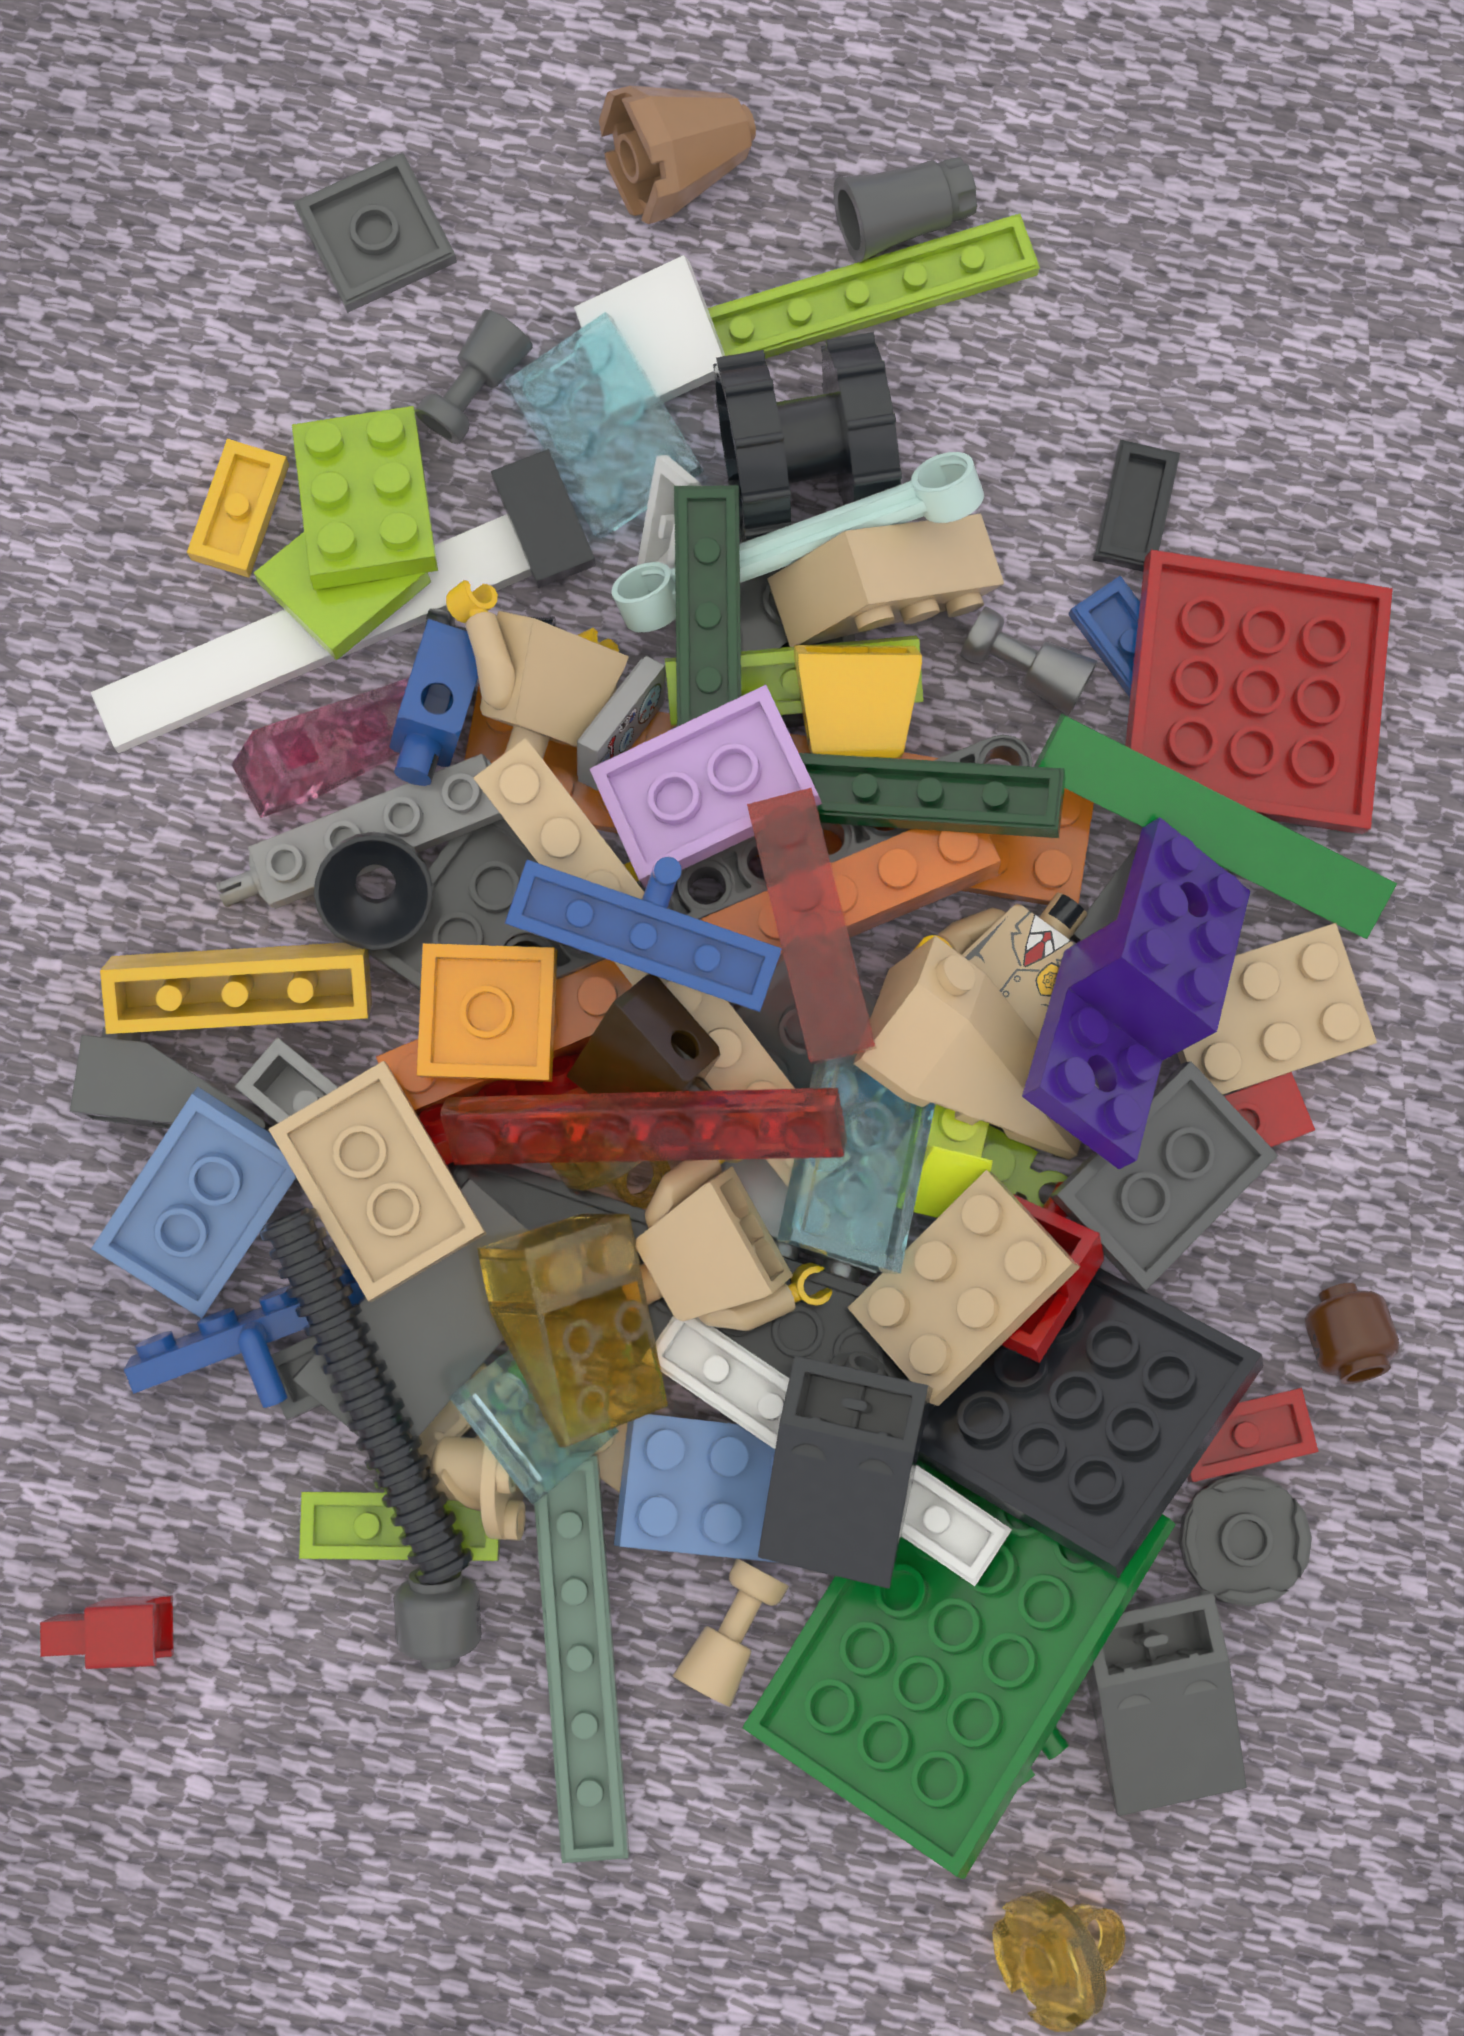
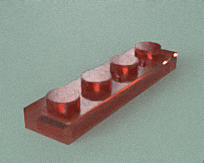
M812 787L747 804L809 1062L813 1065L877 1049Z

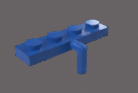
M663 857L655 863L642 899L526 860L505 921L507 925L758 1012L761 1011L782 948L668 909L673 890L682 871L680 863L673 857Z
M343 1264L341 1266L345 1273L340 1277L343 1285L350 1284L353 1289V1293L348 1296L351 1304L358 1303L365 1295L347 1264ZM291 1285L274 1290L259 1298L260 1308L239 1316L236 1315L234 1308L221 1310L197 1322L199 1331L175 1339L172 1331L152 1336L135 1345L138 1354L131 1356L124 1368L133 1394L241 1353L262 1407H271L286 1400L288 1396L267 1343L304 1330V1327L308 1325L306 1317L300 1318L295 1312V1309L300 1305L297 1298L288 1297L286 1290Z

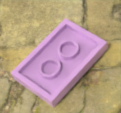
M767 685L590 768V772L632 866L644 888L647 886L653 866L663 857L675 858L683 870L822 804Z

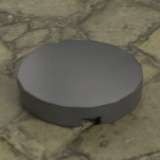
M1236 1474L1215 1479L1193 1496L1182 1515L1179 1546L1185 1568L1201 1589L1214 1593V1597L1223 1602L1256 1606L1276 1601L1289 1591L1288 1589L1295 1584L1298 1577L1302 1576L1309 1563L1312 1536L1306 1513L1287 1490L1269 1478Z

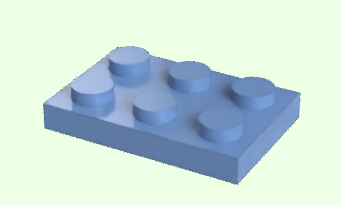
M197 1087L91 1249L202 1319L296 1179V1176L270 1132Z
M629 1412L614 1545L628 1548L774 1562L758 1558L775 1449L739 1424Z

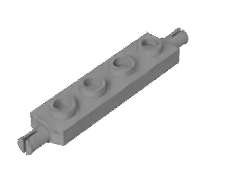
M479 754L435 772L430 785L404 784L249 846L250 870L222 882H216L217 891L221 892L219 897L225 907H230L234 903L260 894L269 906L277 909L313 895L315 878L321 862L329 851L341 841L356 834L367 832L387 833L401 838L413 846L417 852H421L504 819L473 779V777L492 763L483 754ZM369 865L362 869L357 877L383 866Z

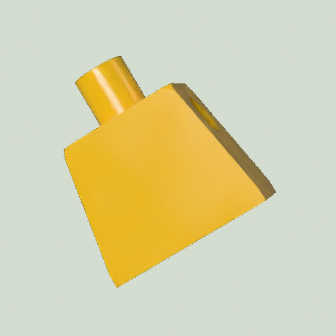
M794 645V660L810 753L879 758L902 757L922 666V654L915 646Z

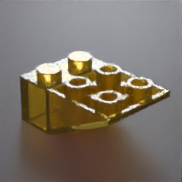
M581 1213L477 1248L490 1313L559 1447H568L668 1406L629 1214Z

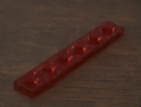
M838 1088L446 1097L440 1112L454 1165L844 1157L847 1144Z

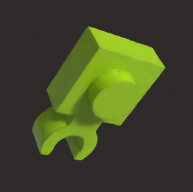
M990 1125L988 1126L981 1158L993 1160L990 1172L1013 1195L1016 1194L1031 1203L1043 1207L1044 1205L1039 1199L1041 1187L1048 1184L1055 1186L1057 1182H1064L1068 1178L1058 1171L1048 1170L1041 1173L1034 1171L1030 1166L1038 1151L1023 1143L1009 1139L1005 1133Z

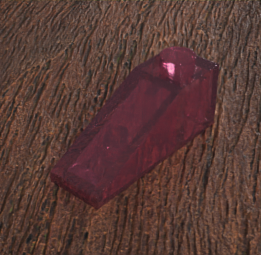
M409 678L253 730L231 765L260 818L313 800L399 755L400 753L394 752L389 746Z

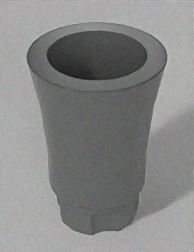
M961 157L950 158L939 163L931 160L910 167L875 174L837 177L834 182V206L838 225L850 255L859 263L900 243L948 228L952 222L974 215L978 207L976 185L969 165L965 164Z

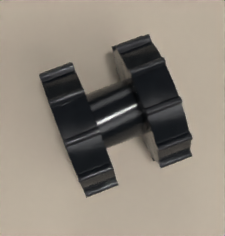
M874 332L827 339L826 345L821 346L823 394L776 402L773 379L770 376L765 361L764 350L716 357L717 363L713 364L716 408L729 485H739V531L742 543L792 525L789 483L836 476L839 496L842 498L843 505L901 485L902 471L900 468L895 425L896 416L893 412L885 361L882 360L875 343Z

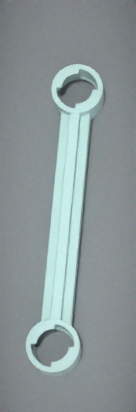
M948 452L936 455L917 467L909 482L740 543V583L789 566L844 531L903 524L923 516L935 523L953 522L968 516L981 505L984 499V492L972 458L961 452ZM660 562L644 563L627 570L615 581L612 587V596L628 629L634 632H650L660 629L676 619L675 568L670 569L666 564Z

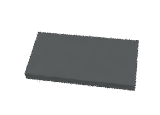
M469 1178L460 1189L487 1234L375 1301L369 1302L364 1296L358 1302L362 1312L357 1317L360 1323L367 1322L371 1329L366 1334L369 1342L376 1341L379 1346V1350L375 1353L377 1361L385 1360L388 1366L383 1374L386 1379H393L397 1386L392 1391L394 1398L403 1399L405 1407L401 1410L403 1417H411L414 1423L412 1428L409 1429L412 1436L421 1435L568 1266ZM313 1353L292 1377L293 1381L347 1426V1423L352 1418L349 1412H341L338 1406L343 1400L341 1394H334L330 1389V1384L334 1381L332 1374L325 1375L321 1369V1366L326 1361L323 1355L317 1356Z

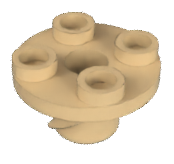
M499 1405L491 1417L488 1430L479 1433L475 1438L444 1437L437 1443L432 1455L430 1473L437 1474L440 1480L437 1486H435L437 1492H444L448 1500L459 1501L467 1508L481 1511L484 1531L490 1539L520 1541L523 1536L525 1527L523 1496L524 1493H533L531 1461L539 1459L537 1454L527 1453V1445L530 1442L532 1433V1410L529 1406Z

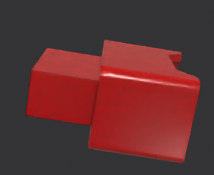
M173 1595L106 1598L85 1607L84 1613L58 1614L40 1622V1657L85 1655L86 1669L156 1666L157 1658L174 1655Z

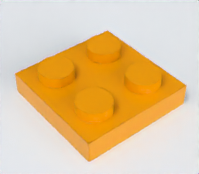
M423 943L417 1076L427 1078L552 1082L558 951L553 947Z

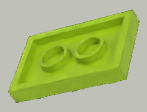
M414 406L292 424L308 569L313 590L438 571Z

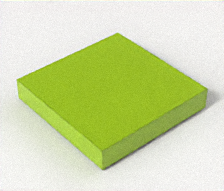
M304 532L254 572L258 584L336 661L431 583L428 572L313 590L309 576Z

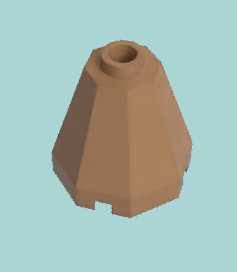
M626 86L607 92L599 118L601 136L613 134L615 150L604 153L607 168L629 214L633 216L643 214L641 221L646 224L672 217L747 159L752 146L751 141L756 136L755 122L750 109L744 104L741 105L738 98L728 93Z

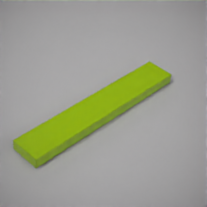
M1019 213L867 259L861 263H854L708 308L725 356L764 350L766 359L1037 276L1040 266L1023 219Z

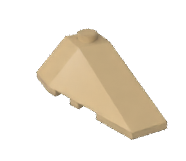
M937 936L931 938L888 970L855 1057L854 1065L906 1102L920 1107H924L930 1102L955 1111L956 1120L970 1125H974L980 1120L1002 1128L1009 1139L1068 1160L1078 1154L1081 1141L1022 1097L1038 1039L984 971Z

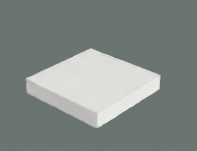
M684 255L574 307L612 411L620 422L714 380L713 364L717 363L716 357L725 356L690 261Z

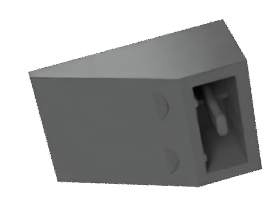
M1199 1589L1128 1605L1085 1676L1117 1816L1247 1788L1230 1661L1214 1593Z

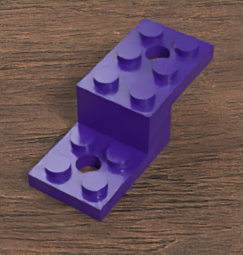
M1161 817L1149 823L1141 830L1117 920L1064 951L1022 1094L1024 1099L1117 1169H1121L1138 1159L1162 1061L1216 1033L1218 1030L1250 896V890L1241 884L1234 875L1225 871L1198 849L1189 838L1181 835ZM1095 1077L1098 1081L1099 1089L1095 1086Z

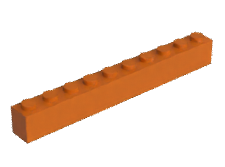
M911 829L699 920L782 948L781 953L797 936L802 938L816 951H820L997 876L1001 860L989 834ZM605 959L556 980L553 1058L572 1056L582 1052L612 1003L632 987V984L614 961ZM418 1039L376 1056L378 1064L382 1061L387 1063L417 1116L425 1109L442 1103L452 1104L477 1094L485 1085L497 1081L417 1076Z

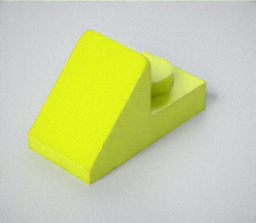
M931 1102L922 1107L898 1209L938 1218L986 1170L990 1172L993 1160L981 1158L989 1123L980 1120L974 1125H970L956 1120L955 1111Z

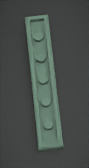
M599 1454L533 1459L531 1461L561 1859L562 1863L625 1859L629 1857L630 1851Z

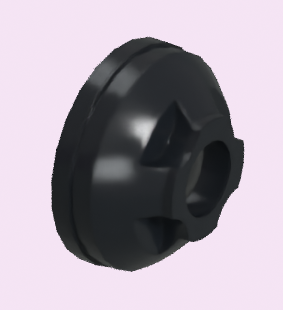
M361 833L341 841L329 851L321 862L315 878L314 899L323 923L336 937L347 944L361 949L380 950L392 948L406 942L422 927L432 906L433 885L431 874L424 859L413 846L401 838L387 833ZM369 865H381L393 874L396 883L395 888L388 896L381 899L367 897L360 891L357 885V875Z

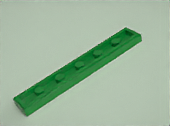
M1062 713L1034 767L1064 768L1066 789L1141 827H1145L1161 817L1181 835L1189 838L1198 849L1219 866L1365 939H1368L1397 885L1394 881Z

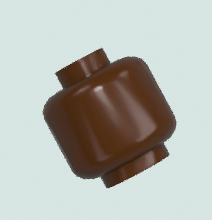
M1355 1283L1338 1284L1320 1292L1318 1296L1321 1303L1314 1306L1305 1317V1327L1320 1370L1331 1376H1339L1343 1384L1368 1381L1388 1372L1391 1369L1389 1361L1398 1353L1400 1347L1399 1338L1384 1297L1373 1291H1358Z

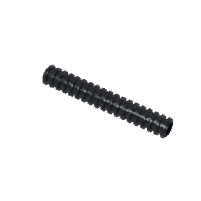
M305 1207L264 1226L265 1229L260 1232L263 1241L270 1240L274 1247L269 1251V1255L272 1260L279 1259L282 1268L277 1271L280 1279L288 1278L291 1287L286 1292L289 1298H297L300 1304L295 1309L297 1316L300 1318L306 1317L308 1325L304 1327V1332L306 1336H314L317 1343L312 1347L314 1354L317 1356L323 1355L326 1362L321 1366V1369L325 1375L332 1374L334 1379L330 1384V1389L334 1394L340 1393L343 1398L338 1406L341 1412H349L352 1418L347 1423L351 1432L358 1431L360 1438L356 1441L357 1448L360 1451L366 1450L369 1455L364 1463L367 1469H375L377 1476L373 1479L375 1487L378 1489L384 1488L386 1494L381 1500L386 1508L392 1507L395 1512L390 1520L393 1526H401L403 1530L399 1536L401 1544L404 1546L410 1545L412 1549L407 1557L411 1564H418L420 1567L416 1574L418 1581L421 1584L441 1582L464 1570L470 1564L469 1562L472 1561L474 1555L471 1549L463 1548L461 1545L465 1539L463 1531L460 1529L454 1530L452 1524L455 1523L457 1518L453 1511H446L444 1508L448 1498L444 1492L438 1493L435 1488L440 1481L437 1474L428 1473L427 1467L431 1463L430 1458L426 1454L420 1455L418 1451L422 1441L419 1436H412L409 1431L414 1423L411 1417H403L401 1410L405 1407L403 1399L394 1398L392 1391L397 1386L393 1379H386L383 1374L388 1368L385 1360L377 1361L375 1353L379 1350V1346L376 1341H368L366 1334L371 1330L367 1322L360 1323L357 1317L362 1312V1309L358 1303L351 1304L348 1296L353 1293V1289L350 1284H342L340 1277L345 1273L341 1265L334 1266L331 1258L336 1255L333 1246L326 1247L322 1240L327 1236V1232L324 1227L317 1228L314 1219L319 1216L316 1208L308 1209V1207Z

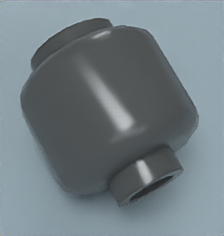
M417 1568L409 1574V1580L403 1582L398 1587L393 1597L395 1635L398 1648L409 1658L419 1660L421 1666L426 1669L443 1670L454 1667L460 1662V1657L473 1651L481 1640L480 1595L476 1583L459 1572L438 1583L421 1584L416 1577L417 1572L420 1570V1568Z

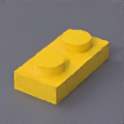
M231 439L226 440L187 550V554L192 561L250 578L289 468L286 456Z

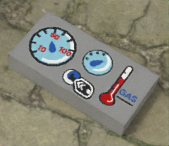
M645 656L644 659L641 658L577 740V776L579 782L598 791L590 768L628 751L663 706L664 664L648 656Z

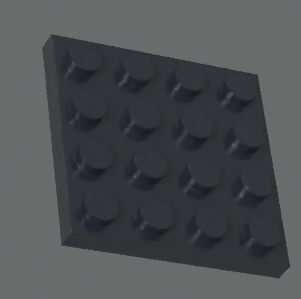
M1099 1268L1040 1363L1001 1345L939 1406L929 1404L918 1460L1119 1578L1263 1368V1357L1260 1352Z

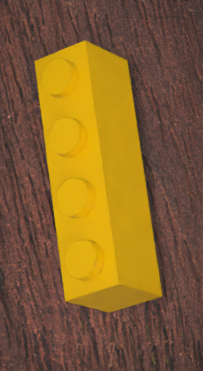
M345 942L111 956L100 969L106 1034L368 1019L372 1006L368 949H361Z

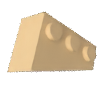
M981 514L968 515L948 523H935L927 520L844 531L767 578L790 647H794V645H811L899 622L913 624L944 611H947L948 617L961 616L984 606L982 596L1004 585Z

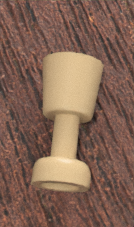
M736 1559L729 1574L730 1584L739 1589L719 1630L717 1631L706 1626L672 1675L682 1683L728 1707L732 1706L752 1652L750 1648L741 1644L762 1602L770 1606L777 1605L781 1602L789 1588L785 1583L740 1559Z

